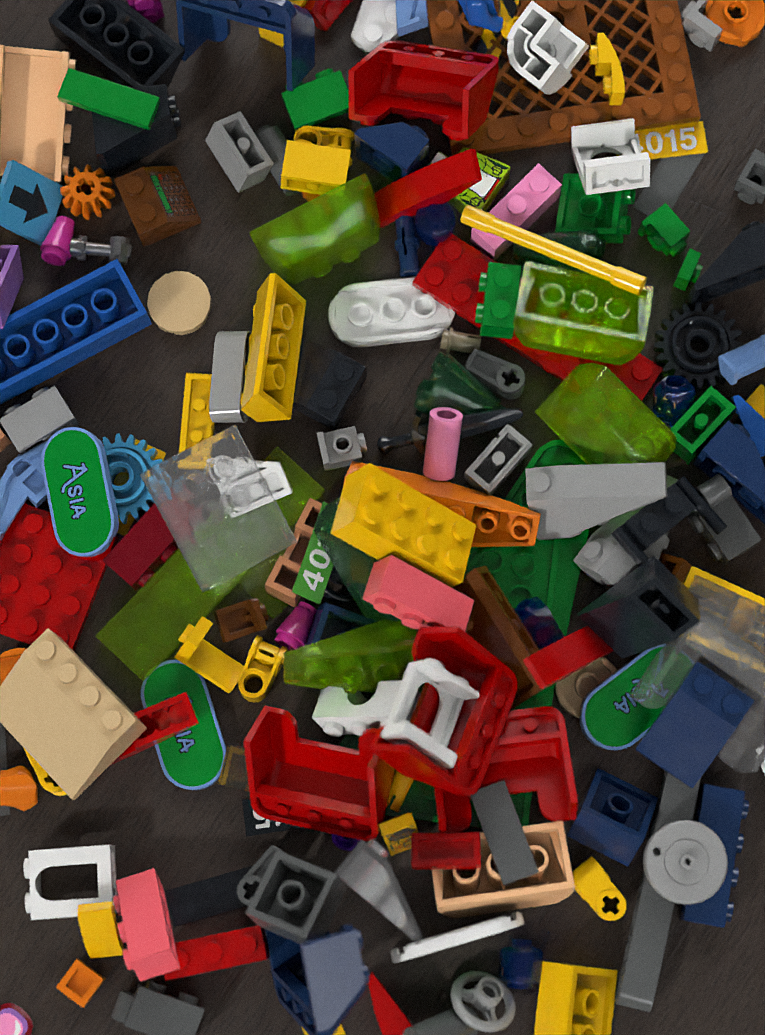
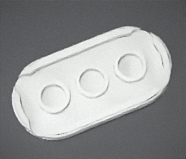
M414 276L347 285L331 301L328 318L332 332L341 342L352 347H371L436 338L442 334L443 329L447 330L450 327L455 311L453 312L451 308H446L435 301L429 294H425L412 286V281L416 277Z
M519 911L511 913L513 920L510 919V916H499L411 942L403 947L404 952L399 953L398 947L393 948L390 951L392 962L398 963L522 926L525 924L522 913Z

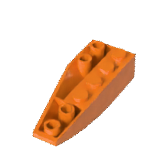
M352 461L344 477V483L347 475L367 464ZM374 465L476 524L471 547L535 546L541 517L540 513L451 482L437 481L423 475Z

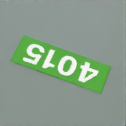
M324 501L292 593L318 604L321 603L342 542L341 539L330 534L337 507Z

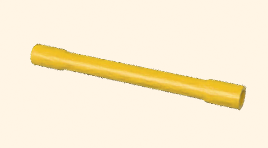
M469 204L466 205L462 212L460 222L485 233H492L606 280L612 285L639 296L643 291L647 280L645 276L623 267H616L498 219L493 214Z

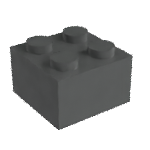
M277 850L246 914L257 926L299 944L324 937L347 887L336 874Z

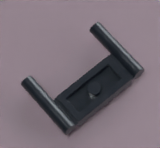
M683 476L667 488V497L643 507L611 535L638 566H641L649 560V557L643 551L695 510L717 535L728 526Z

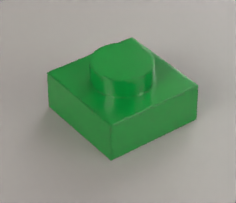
M691 248L689 249L673 285L674 287L685 291L689 281L696 283L703 267L698 264L702 253Z

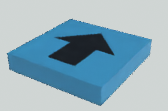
M15 160L8 161L0 182V226L41 246L54 224L63 197L60 187L63 186Z

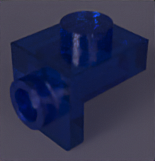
M537 596L525 599L516 606L514 611L539 650L564 638L548 606Z

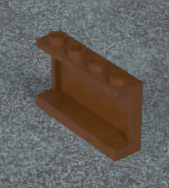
M487 566L478 567L467 573L462 583L452 588L474 600L465 632L516 675L518 688L510 708L511 711L542 691L523 662L525 658L539 651Z

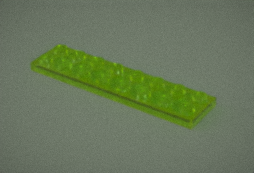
M278 446L263 461L281 462L293 493L234 518H231L226 504L223 502L155 573L145 586L96 635L143 682L181 645L182 642L178 639L190 623L195 627L202 616L206 618L300 518L309 498L317 501L325 493V489Z

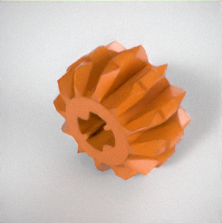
M88 164L84 172H80L78 168L74 167L73 172L75 176L64 175V181L67 185L60 187V192L65 197L62 201L65 208H71V213L75 217L82 213L84 219L89 220L91 213L95 212L96 216L101 218V208L111 209L112 205L108 199L115 197L114 189L110 188L113 185L111 177H104L105 173L100 167L94 172L91 165ZM89 189L92 193L86 196L84 191Z

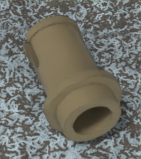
M452 327L449 330L443 329L440 348L446 349V353H449L450 350L472 353L473 350L480 349L481 336L479 334L453 331Z

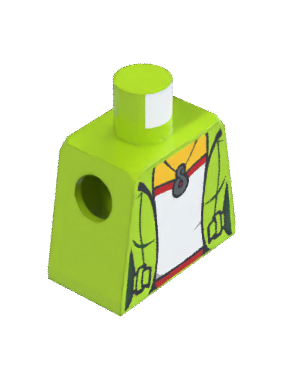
M462 148L459 153H461V152H463V151H466V150H469V149H468V148ZM438 152L431 164L445 159L447 156ZM476 152L482 180L448 202L461 214L468 204L487 211L509 179L510 166Z

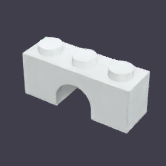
M379 681L374 696L368 702L366 697L351 682L323 683L312 718L323 728L324 733L333 737H340L343 734L361 736L362 732L366 729H379L387 721L402 681ZM418 691L407 715V722H410L421 695Z

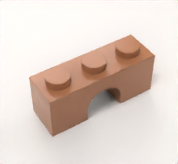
M309 498L295 525V532L283 556H279L265 583L266 594L293 607H296L301 596L292 593L322 506V503L312 498Z

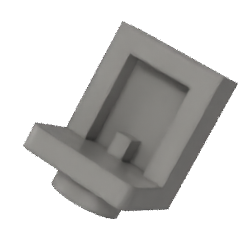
M692 0L682 13V17H684L682 24L684 33L689 36L695 45L705 47L711 52L718 43L723 29L702 14L708 0H698L697 3Z

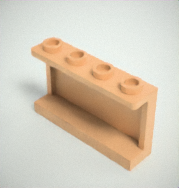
M0 45V176H3L7 162L10 160H15L52 181L61 182L62 175L68 176L69 156H64V143L70 144L71 124H66V111H72L73 105L59 101L57 96L68 68L75 70L76 60L70 59V52Z

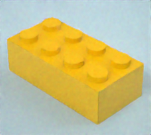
M368 463L346 476L330 534L377 560L393 555L452 588L463 582L476 524Z

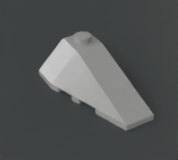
M666 463L557 465L526 469L528 508L541 514L537 532V539L539 541L572 538L581 534L586 529L605 524L614 517L628 511L633 512L667 497Z
M666 475L667 488L678 481V479ZM642 508L633 512L628 511L610 519L609 522L603 524L590 536L573 560L590 580L610 589L639 567L611 534ZM669 531L643 551L649 559L655 556L659 560L662 550L667 549L670 541L667 537Z

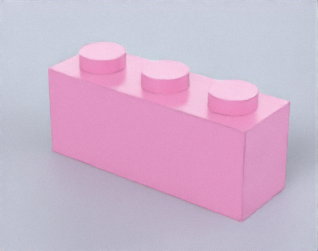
M538 163L488 213L493 214L498 219L527 230L559 198L562 184ZM475 228L471 230V242L483 254L494 261L514 243L492 233H485Z

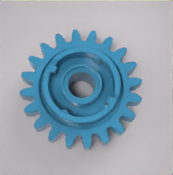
M118 433L115 436V443L111 444L105 436L103 437V444L119 518L123 524H126L128 515L131 514L138 522L140 520L139 511L144 510V512H147L150 509L148 503H155L158 500L155 493L166 491L165 487L158 483V481L167 479V475L165 472L157 471L164 466V462L162 459L153 460L158 452L155 448L146 451L148 443L144 439L136 445L135 437L130 434L124 443ZM118 473H129V480L126 484L122 486L114 485V478Z

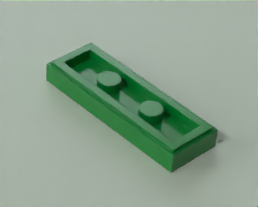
M68 68L57 96L61 102L150 130L161 102L157 96Z

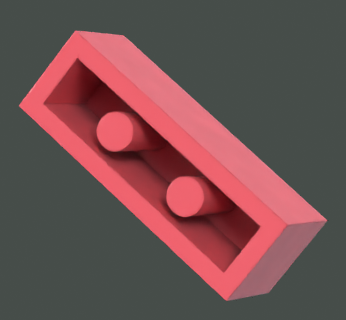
M393 555L373 564L362 598L371 603L377 611L391 614L401 619L405 626L419 629L420 627L459 626L462 630L466 631L474 603L473 599Z
M155 868L116 880L118 895L113 896V901L117 914L119 916L122 915L123 921L118 923V929L123 943L127 942L128 949L123 950L127 969H134L140 982L180 969L165 891Z

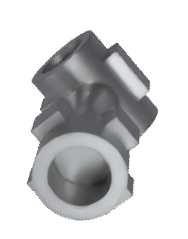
M78 235V238H71L70 254L71 257H77V260L86 261L87 255L109 256V263L118 259L121 265H128V258L131 259L132 245L129 244V238L122 236H112L110 244L88 242L87 236Z

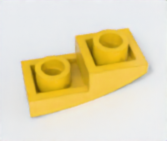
M597 33L595 45H590L589 62L590 64H595L596 76H603V93L609 94V105H622L625 85L618 56L604 33Z
M113 901L79 904L77 915L83 941L90 959L123 955L124 946L119 933L118 923L116 922Z

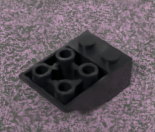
M655 556L651 557L577 613V616L621 658L673 641L701 621L699 599Z

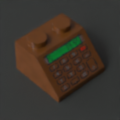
M177 166L141 167L114 179L143 247L202 223Z

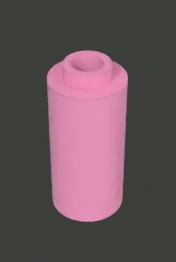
M438 407L430 411L423 464V474L430 479L448 481L455 477L463 419L462 413L458 410Z

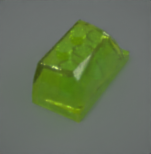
M364 173L250 231L249 234L263 260L277 275L294 285L312 276H315V278L324 276L332 270L331 266L341 261L349 263L357 259L361 255V251L375 245L379 241L380 219L372 186L366 174Z
M525 261L513 320L515 335L524 346L613 365H622L633 360L644 348L654 287L645 285L643 291L638 296L591 274Z
M595 363L579 364L534 411L587 465L665 463L676 448L675 434L604 365Z

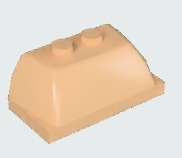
M563 821L522 826L539 873L505 885L502 883L485 834L480 832L481 869L431 870L437 911L444 916L461 918L551 905L568 898L574 892L575 886Z

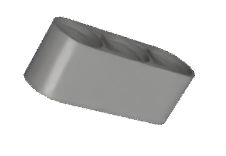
M222 331L216 334L209 400V414L214 423H246L249 418L241 410L240 399L244 391L245 365L248 362L249 336L252 333L251 331Z

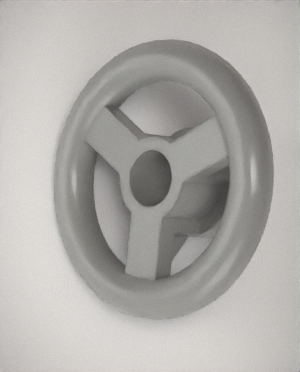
M470 971L460 975L452 985L451 1002L457 1015L470 1027L483 1032H497L510 1025L514 1019L516 1011L514 997L506 984L496 976L483 971ZM479 981L475 989L467 990L463 988L469 982ZM503 997L505 1013L498 1020L495 1014V1007ZM462 1000L474 1004L482 1012L485 1021L470 1014L463 1005Z

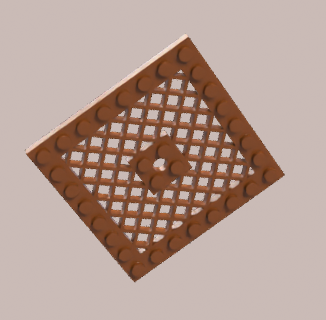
M427 0L428 25L432 46L474 52L471 48L478 40H481L484 28L478 27L477 29L474 26H470L466 21L467 18L464 12L459 16L458 0ZM520 0L515 16L520 17L529 3L534 1L552 16L560 18L565 28L588 44V49H590L591 45L590 39L596 42L597 32L594 29L600 21L612 28L613 30L607 38L618 56L620 65L625 62L636 69V72L630 79L623 75L625 85L624 97L629 90L637 96L624 98L622 105H609V94L603 93V79L598 84L586 76L592 67H595V64H590L589 52L585 51L581 58L588 63L581 72L573 67L570 73L575 80L568 89L562 86L556 91L562 98L554 106L543 98L545 93L541 90L536 94L526 87L525 84L528 80L524 77L517 81L507 74L512 65L509 63L507 48L500 44V41L503 39L501 33L496 41L494 39L490 41L493 45L486 54H491L496 47L502 50L500 55L508 59L502 69H499L495 88L500 81H503L512 87L513 90L507 98H504L495 91L493 92L492 100L501 106L494 115L488 112L486 121L469 139L455 141L451 140L448 136L451 156L458 154L462 148L476 149V152L486 155L570 142L572 126L634 118L635 131L698 122L701 115L678 0H634L631 5L624 0H607L601 10L588 2L589 0ZM642 1H644L646 14L637 9ZM612 5L625 12L619 22L606 14ZM585 11L594 16L589 25H587ZM630 17L643 24L637 34L624 26ZM462 29L472 35L466 44H464ZM648 29L652 43L642 38ZM618 33L631 41L625 50L612 43ZM636 45L649 53L643 62L630 55ZM654 57L657 72L648 67ZM641 74L655 82L649 91L635 83ZM580 83L593 91L587 101L573 93ZM660 86L662 93H655ZM518 93L531 100L525 110L512 103ZM598 95L607 100L593 103ZM567 100L576 105L562 108ZM537 105L545 110L531 113ZM506 109L514 114L513 116L501 117Z

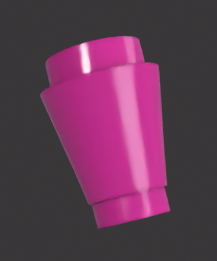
M58 216L40 246L42 251L41 258L47 263L63 266L66 264V260L71 258L70 243L75 222L72 219Z
M300 601L298 606L295 607L276 630V643L281 647H288V650L298 653L301 647H305L317 610L310 604Z

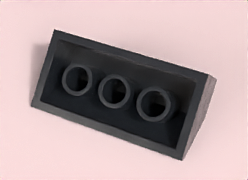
M66 0L48 19L56 38L112 82L130 88L166 84L168 88L185 53V48L123 0Z

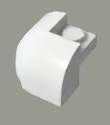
M534 1L529 3L507 36L509 63L522 77L543 93L549 95L558 91L572 77L570 71L589 47L587 43L565 28L554 16Z

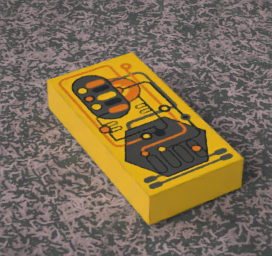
M405 813L379 825L391 856L411 849V833H418L411 813Z

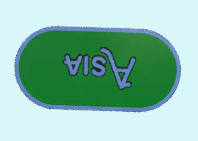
M79 427L63 428L48 439L41 455V467L56 540L65 551L76 556L93 557L108 549L113 537H116L119 528V518L107 456L102 442L91 432Z
M662 644L640 652L590 690L582 701L579 716L581 730L588 741L597 747L607 750H622L641 739L689 668L695 664L690 655L682 648L672 644Z
M167 660L154 666L145 676L141 686V701L145 709L187 692L199 724L156 744L155 748L162 770L173 784L183 789L202 790L216 783L223 773L228 760L226 744L205 678L179 660Z

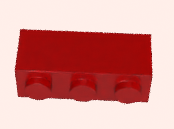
M253 926L175 942L180 969L165 973L164 977L166 981L267 960L269 956L264 929L260 926Z

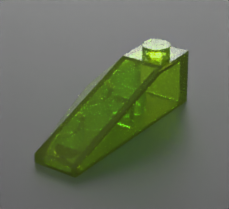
M401 619L378 621L285 652L284 683L317 689H325L328 686L343 688L345 693L355 694L358 690L371 692L374 696L379 681H402L408 663L415 662L412 656V645L417 631L414 628L405 626Z

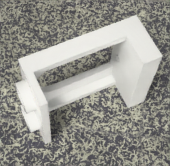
M634 118L571 127L572 157L586 195L650 187V157L648 152L640 153L635 141ZM602 152H612L620 155L592 159L594 155Z
M426 658L425 660L408 663L380 737L391 744L411 745L441 769L452 768L457 754L448 749L447 746L464 700L479 698L480 693L470 687L466 679L453 675L444 669V665L438 660ZM425 682L432 684L437 689L440 697L439 709L429 736L406 721L419 686Z
M115 845L28 851L29 858L24 859L25 879L30 880V892L25 894L26 913H31V920L78 917L77 909L79 904L113 901V896L117 895ZM97 863L99 898L50 901L42 898L41 871L45 868Z

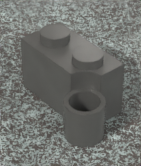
M716 474L695 487L697 492L728 526L717 535L696 510L687 518L692 529L697 534L702 533L708 542L706 549L716 562L720 560L724 566L756 546L762 540L733 498L728 483L720 474Z
M148 979L146 986L138 984L135 994L120 990L110 1017L124 1023L125 1027L148 1035H195L205 1009L201 1004H198V997L180 991L178 996L165 992L167 989L166 985Z

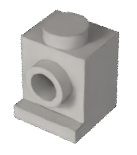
M355 426L317 433L325 471L350 466L352 461L363 463L361 453L367 452L364 434H357ZM347 441L349 446L345 450H340L336 446L337 443Z

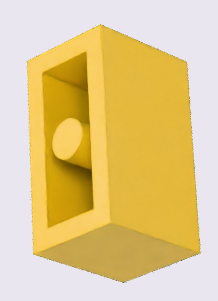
M304 139L287 140L280 189L344 199L351 150L344 149L336 144L322 146L312 144Z

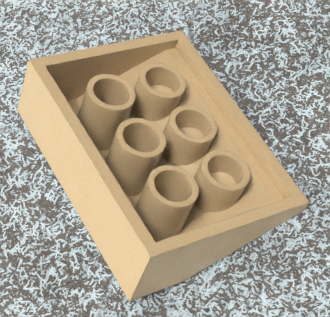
M49 628L23 652L0 686V722L72 800H75L147 729L63 639Z

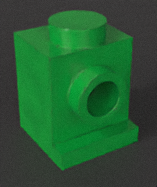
M664 203L641 222L637 233L641 237L647 234L649 243L656 251H662L666 256L671 254L675 257L687 247L686 241L691 231L672 209Z

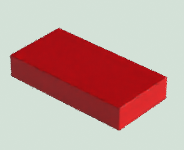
M480 832L411 833L412 870L481 869Z

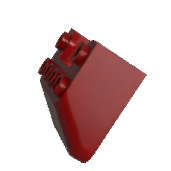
M398 40L385 41L348 70L349 119L360 121L363 125L373 126L379 124V121L383 120L390 113L401 114L406 119L425 118L431 119L433 123L443 124L442 131L451 140L462 141L469 139L486 121L499 72V59L490 54Z
M459 626L420 627L412 645L414 661H421L426 658L438 660L444 665V669L453 675L466 679L469 682V686L480 693L479 698L464 700L447 748L457 754L455 764L452 768L441 769L411 745L389 743L380 737L385 725L381 726L375 733L369 750L404 776L457 795H473L481 786L518 688L517 678L510 668ZM425 683L409 722L428 736L440 704L439 693L432 684Z
M264 706L244 739L252 809L259 816L268 820L362 841L374 840L380 831L379 825L384 820L395 769L369 750L378 729L369 728L362 732L359 738V750L299 738L297 721L290 712L280 708Z
M550 706L511 710L508 713L480 788L505 781L509 794L537 791L539 808L542 815L554 822L576 820L578 806L564 717L558 709ZM433 786L439 832L466 831L472 820L471 796L457 795Z

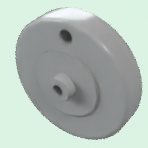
M690 820L668 823L660 827L646 844L643 854L645 876L653 890L668 901L678 904H696L705 901L719 890L726 877L728 859L725 847L717 834L704 824Z

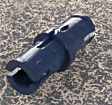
M415 215L412 217L401 216L395 220L397 240H395L394 245L395 250L399 253L400 276L403 278L417 276L420 271L417 249L420 248V241L416 238Z

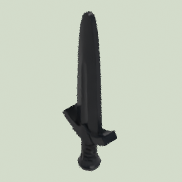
M506 408L463 415L460 439L510 424L523 416V411L519 408ZM416 410L412 422V432L393 437L380 436L377 441L378 450L382 454L387 455L395 448H403L404 446L407 447L414 444L420 454L425 456L429 422L420 423L422 412Z

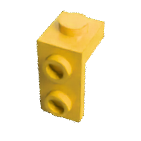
M202 616L195 627L189 623L178 640L183 645L174 658L227 693H231L239 680L244 665L203 639L213 623Z

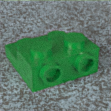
M564 173L555 234L558 238H589L592 243H623L624 235H629L631 231V217L627 215L628 205H633L635 202L636 190L628 189L586 195L579 174Z

